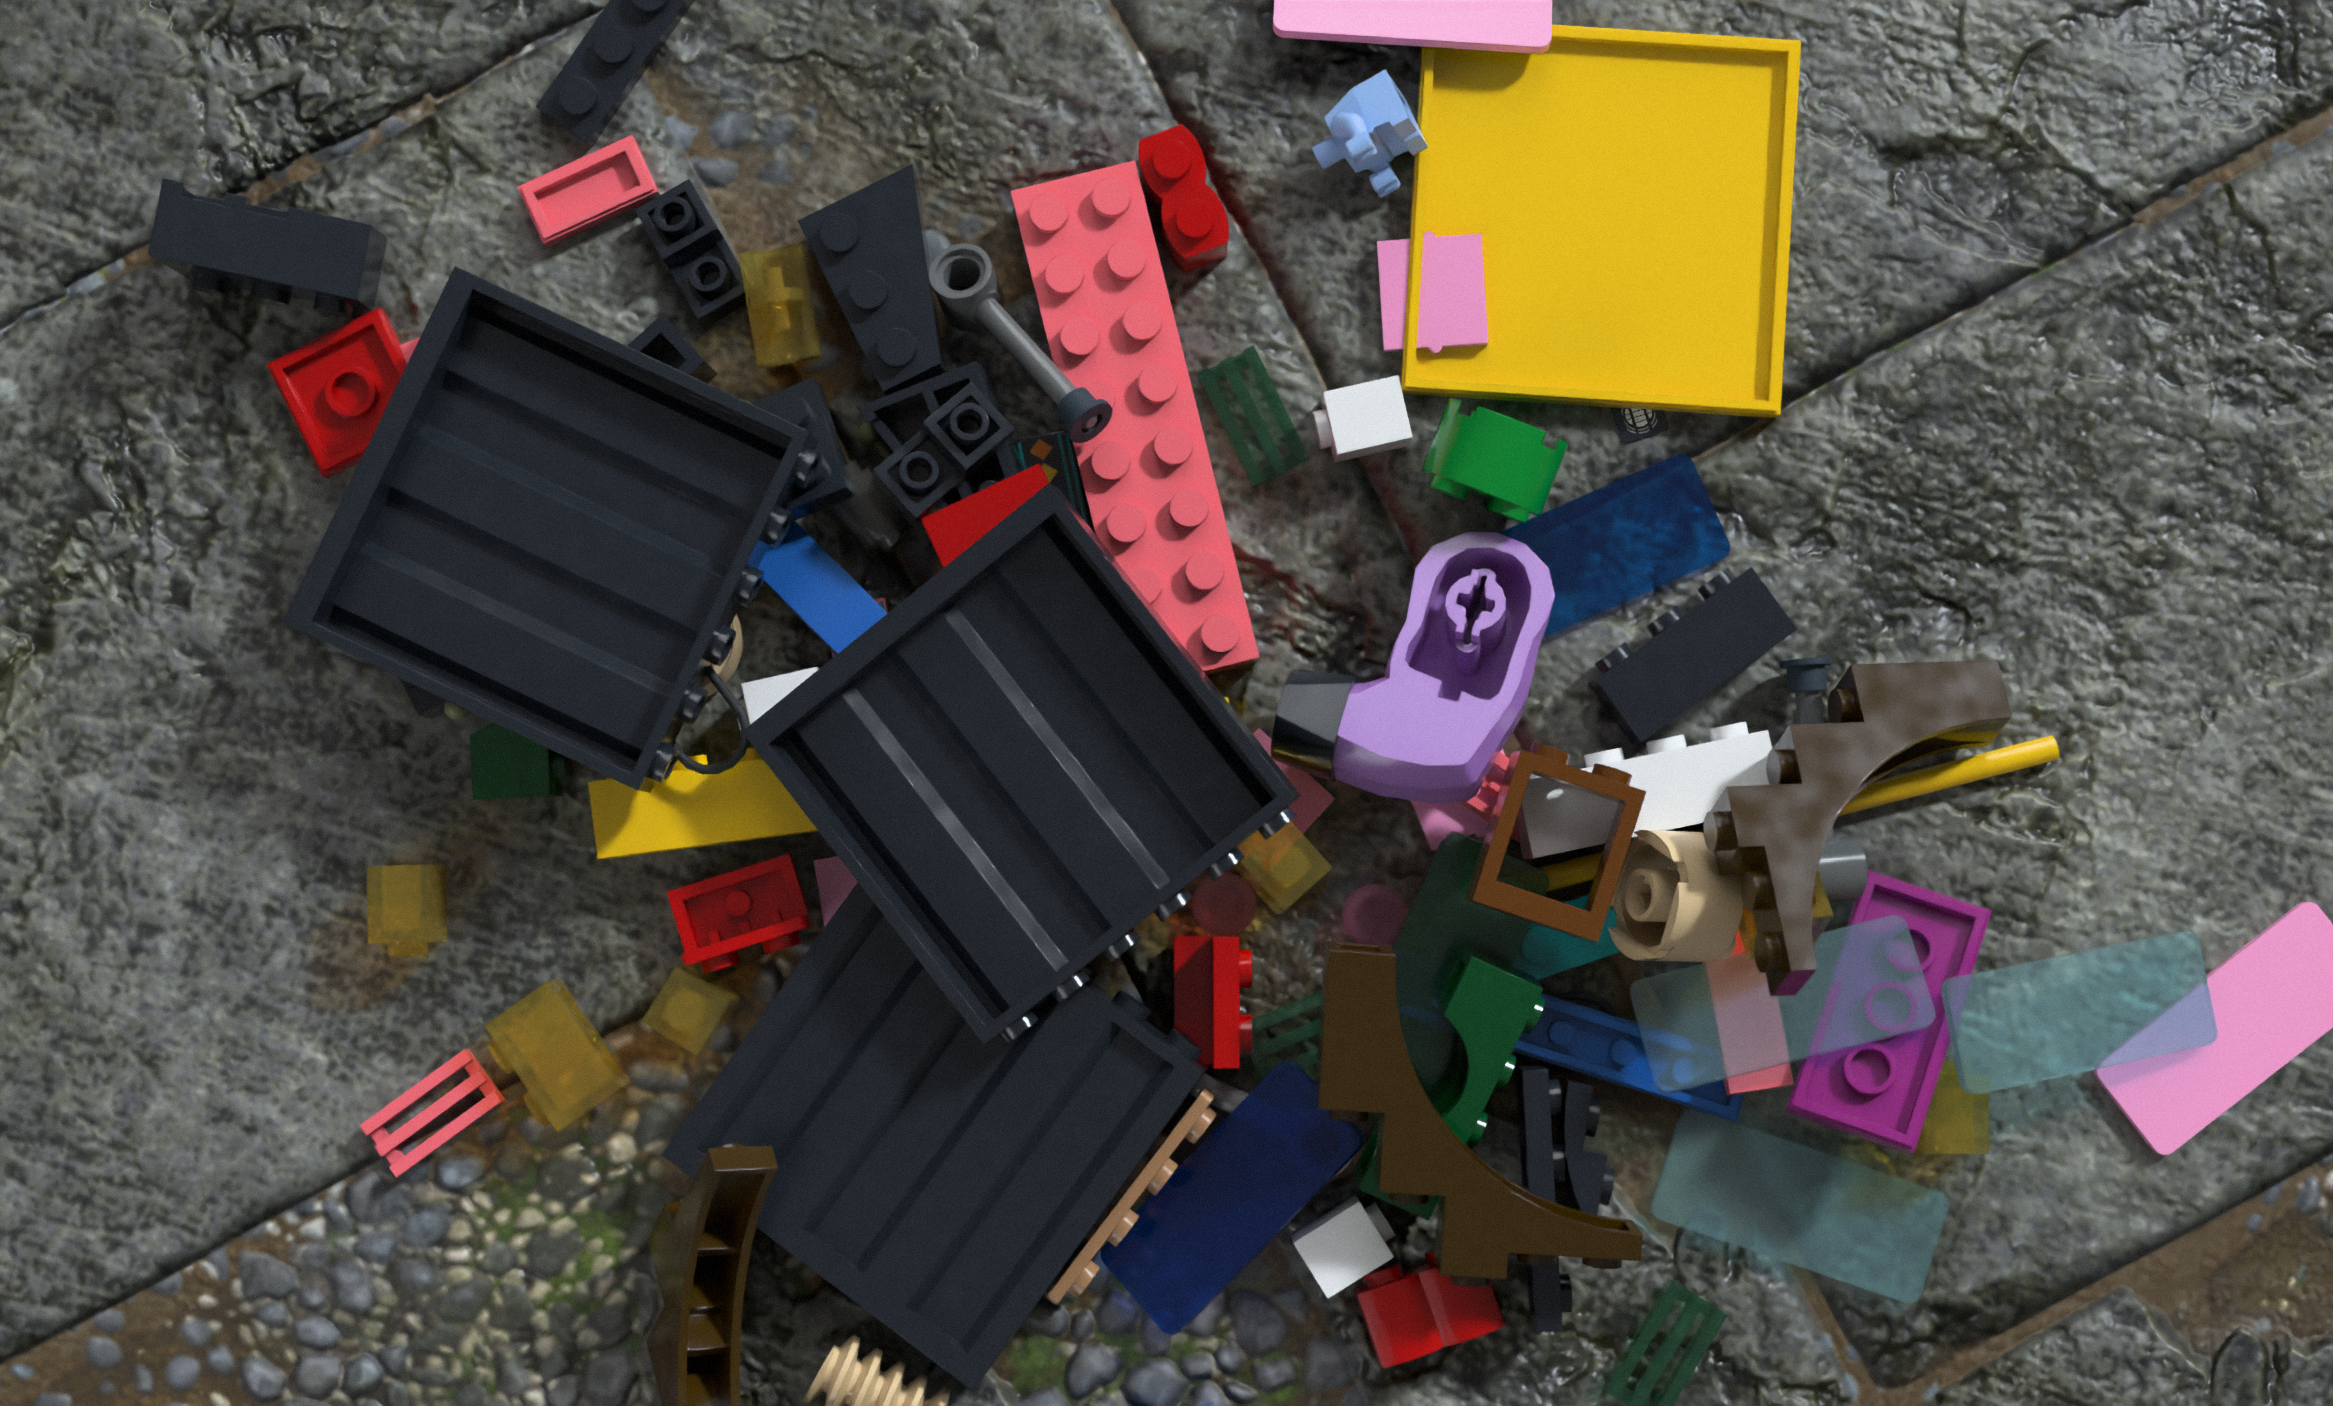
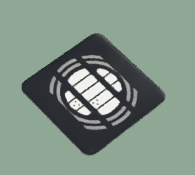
M1610 407L1620 440L1624 444L1665 432L1669 429L1664 410Z

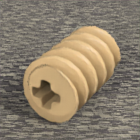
M853 1335L840 1347L833 1346L803 1399V1402L809 1404L824 1391L827 1393L825 1406H948L951 1390L942 1386L931 1397H925L928 1381L926 1375L920 1373L907 1385L902 1384L906 1364L898 1360L884 1373L881 1372L883 1351L876 1347L862 1360L857 1358L860 1337Z

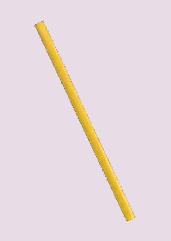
M2050 735L1876 780L1855 796L1841 810L1838 816L2059 759L2058 745L2055 738ZM1704 825L1682 831L1704 832ZM1603 851L1500 877L1498 881L1535 894L1591 881L1595 878Z

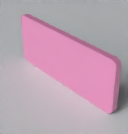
M1274 0L1273 31L1282 38L1541 54L1549 49L1552 38V0Z
M2312 902L2297 904L2094 1063L2093 1073L2096 1079L2154 1152L2162 1155L2173 1153L2333 1028V924L2317 904Z

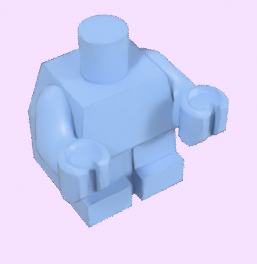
M1383 70L1353 87L1324 117L1332 136L1313 146L1312 150L1323 169L1345 158L1355 173L1366 169L1374 172L1369 176V180L1378 196L1384 197L1401 185L1392 169L1390 161L1395 156L1406 151H1410L1413 156L1428 148V145L1406 99L1387 71Z

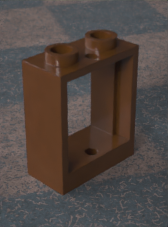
M1533 743L1530 752L1518 750L1511 754L1464 900L1585 941L1598 942L1647 791L1629 786L1632 775L1627 772L1595 763L1592 773L1567 765L1570 758L1569 753L1547 745ZM1531 774L1618 802L1584 910L1496 881Z

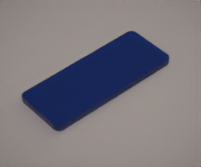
M1685 454L1670 457L1541 514V516L1527 520L1526 524L1521 523L1499 532V534L1526 544L1549 568L1555 597L1549 623L1543 638L1722 560L1730 552L1729 540L1692 459Z
M1283 1061L1261 1081L1170 1176L1156 1196L1152 1195L1135 1212L1139 1215V1218L1119 1245L1115 1247L1107 1241L1101 1249V1260L1164 1333L1168 1335L1179 1334L1193 1322L1362 1148L1364 1142L1363 1135L1352 1122L1329 1118V1110L1318 1109L1315 1100V1082L1296 1062Z

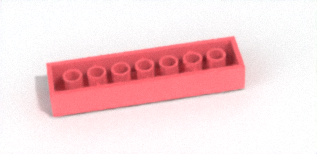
M1135 160L1012 190V200L1052 361L1076 388H1086L1096 400H1106L1113 409L1109 423L1096 437L1084 443L1073 442L1096 536L1206 675L1257 663L1260 656Z

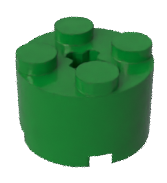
M1449 398L1421 468L1422 472L1431 475L1427 488L1460 501L1466 500L1469 491L1490 499L1486 511L1519 524H1526L1529 514L1541 516L1569 444L1562 439H1558L1553 442L1551 448L1542 445L1547 432L1477 406L1476 411H1471L1470 416L1460 414L1458 412L1463 401Z

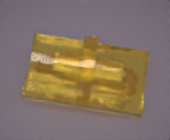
M802 243L790 244L771 250L738 253L757 366L761 369L822 358Z

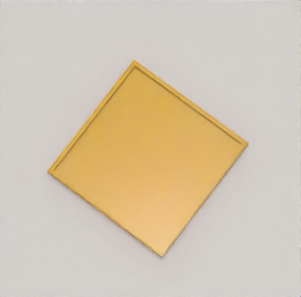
M1552 25V38L1549 49L1541 54L1421 47L1416 122L1428 148L1414 155L1404 349L1402 351L1400 377L1402 393L1777 418L1780 416L1801 41ZM1431 231L1435 234V237L1481 234L1488 345L1442 348L1441 353L1437 355L1432 354L1430 349H1417L1423 236L1425 232Z

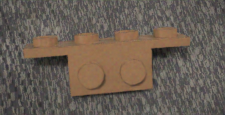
M1205 1086L1170 1133L1167 1135L1162 1131L1085 1237L1088 1241L1049 1291L1046 1298L1057 1305L1067 1291L1075 1298L1081 1295L1100 1269L1091 1259L1103 1243L1107 1240L1115 1247L1119 1245L1139 1218V1215L1130 1208L1141 1193L1146 1189L1156 1196L1178 1166L1169 1157L1183 1138H1186L1192 1144H1195L1214 1120L1217 1113L1208 1105L1216 1093L1209 1087Z

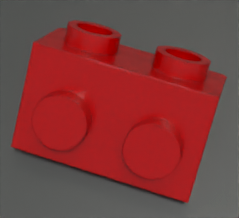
M792 853L667 892L685 953L680 954L683 965L685 967L701 963L704 974L741 963L738 951L762 943L765 955L802 944L799 931L815 926Z
M1177 936L1174 940V1029L1190 1038L1203 1049V1053L1198 1059L1205 1065H1213L1214 1069L1240 1068V1053H1252V1014H1240L1239 988H1252V949H1239V936Z

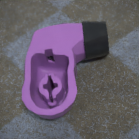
M1465 532L1432 546L1415 568L1407 619L1392 648L1384 678L1360 683L1357 675L1293 669L1284 685L1275 715L1271 740V758L1328 781L1335 782L1337 779L1380 796L1426 803L1462 802L1473 798L1478 793L1500 751L1514 732L1525 709L1539 646L1549 623L1555 597L1549 568L1526 544L1497 532Z

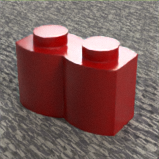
M1180 124L1141 139L1138 149L1141 184L1149 202L1161 214L1163 241L1173 262L1184 273H1188L1226 258L1229 239L1227 214L1219 197L1205 184V159L1194 135L1184 125Z
M1435 1247L1424 1252L1427 1262L1416 1267L1402 1270L1400 1262H1392L1381 1265L1364 1276L1366 1283L1353 1289L1381 1367L1387 1368L1435 1352L1443 1347L1465 1342L1504 1327L1505 1324L1490 1280L1489 1284L1484 1287H1466L1451 1283L1449 1276L1439 1274L1434 1261Z

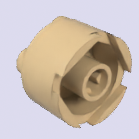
M1639 830L1634 832L1638 837H1634L1630 841L1610 907L1616 912L1617 927H1608L1615 946L1628 958L1640 961L1708 962L1729 958L1735 949V936L1742 917L1741 883L1744 874L1719 875L1715 851L1708 850L1704 839V832Z

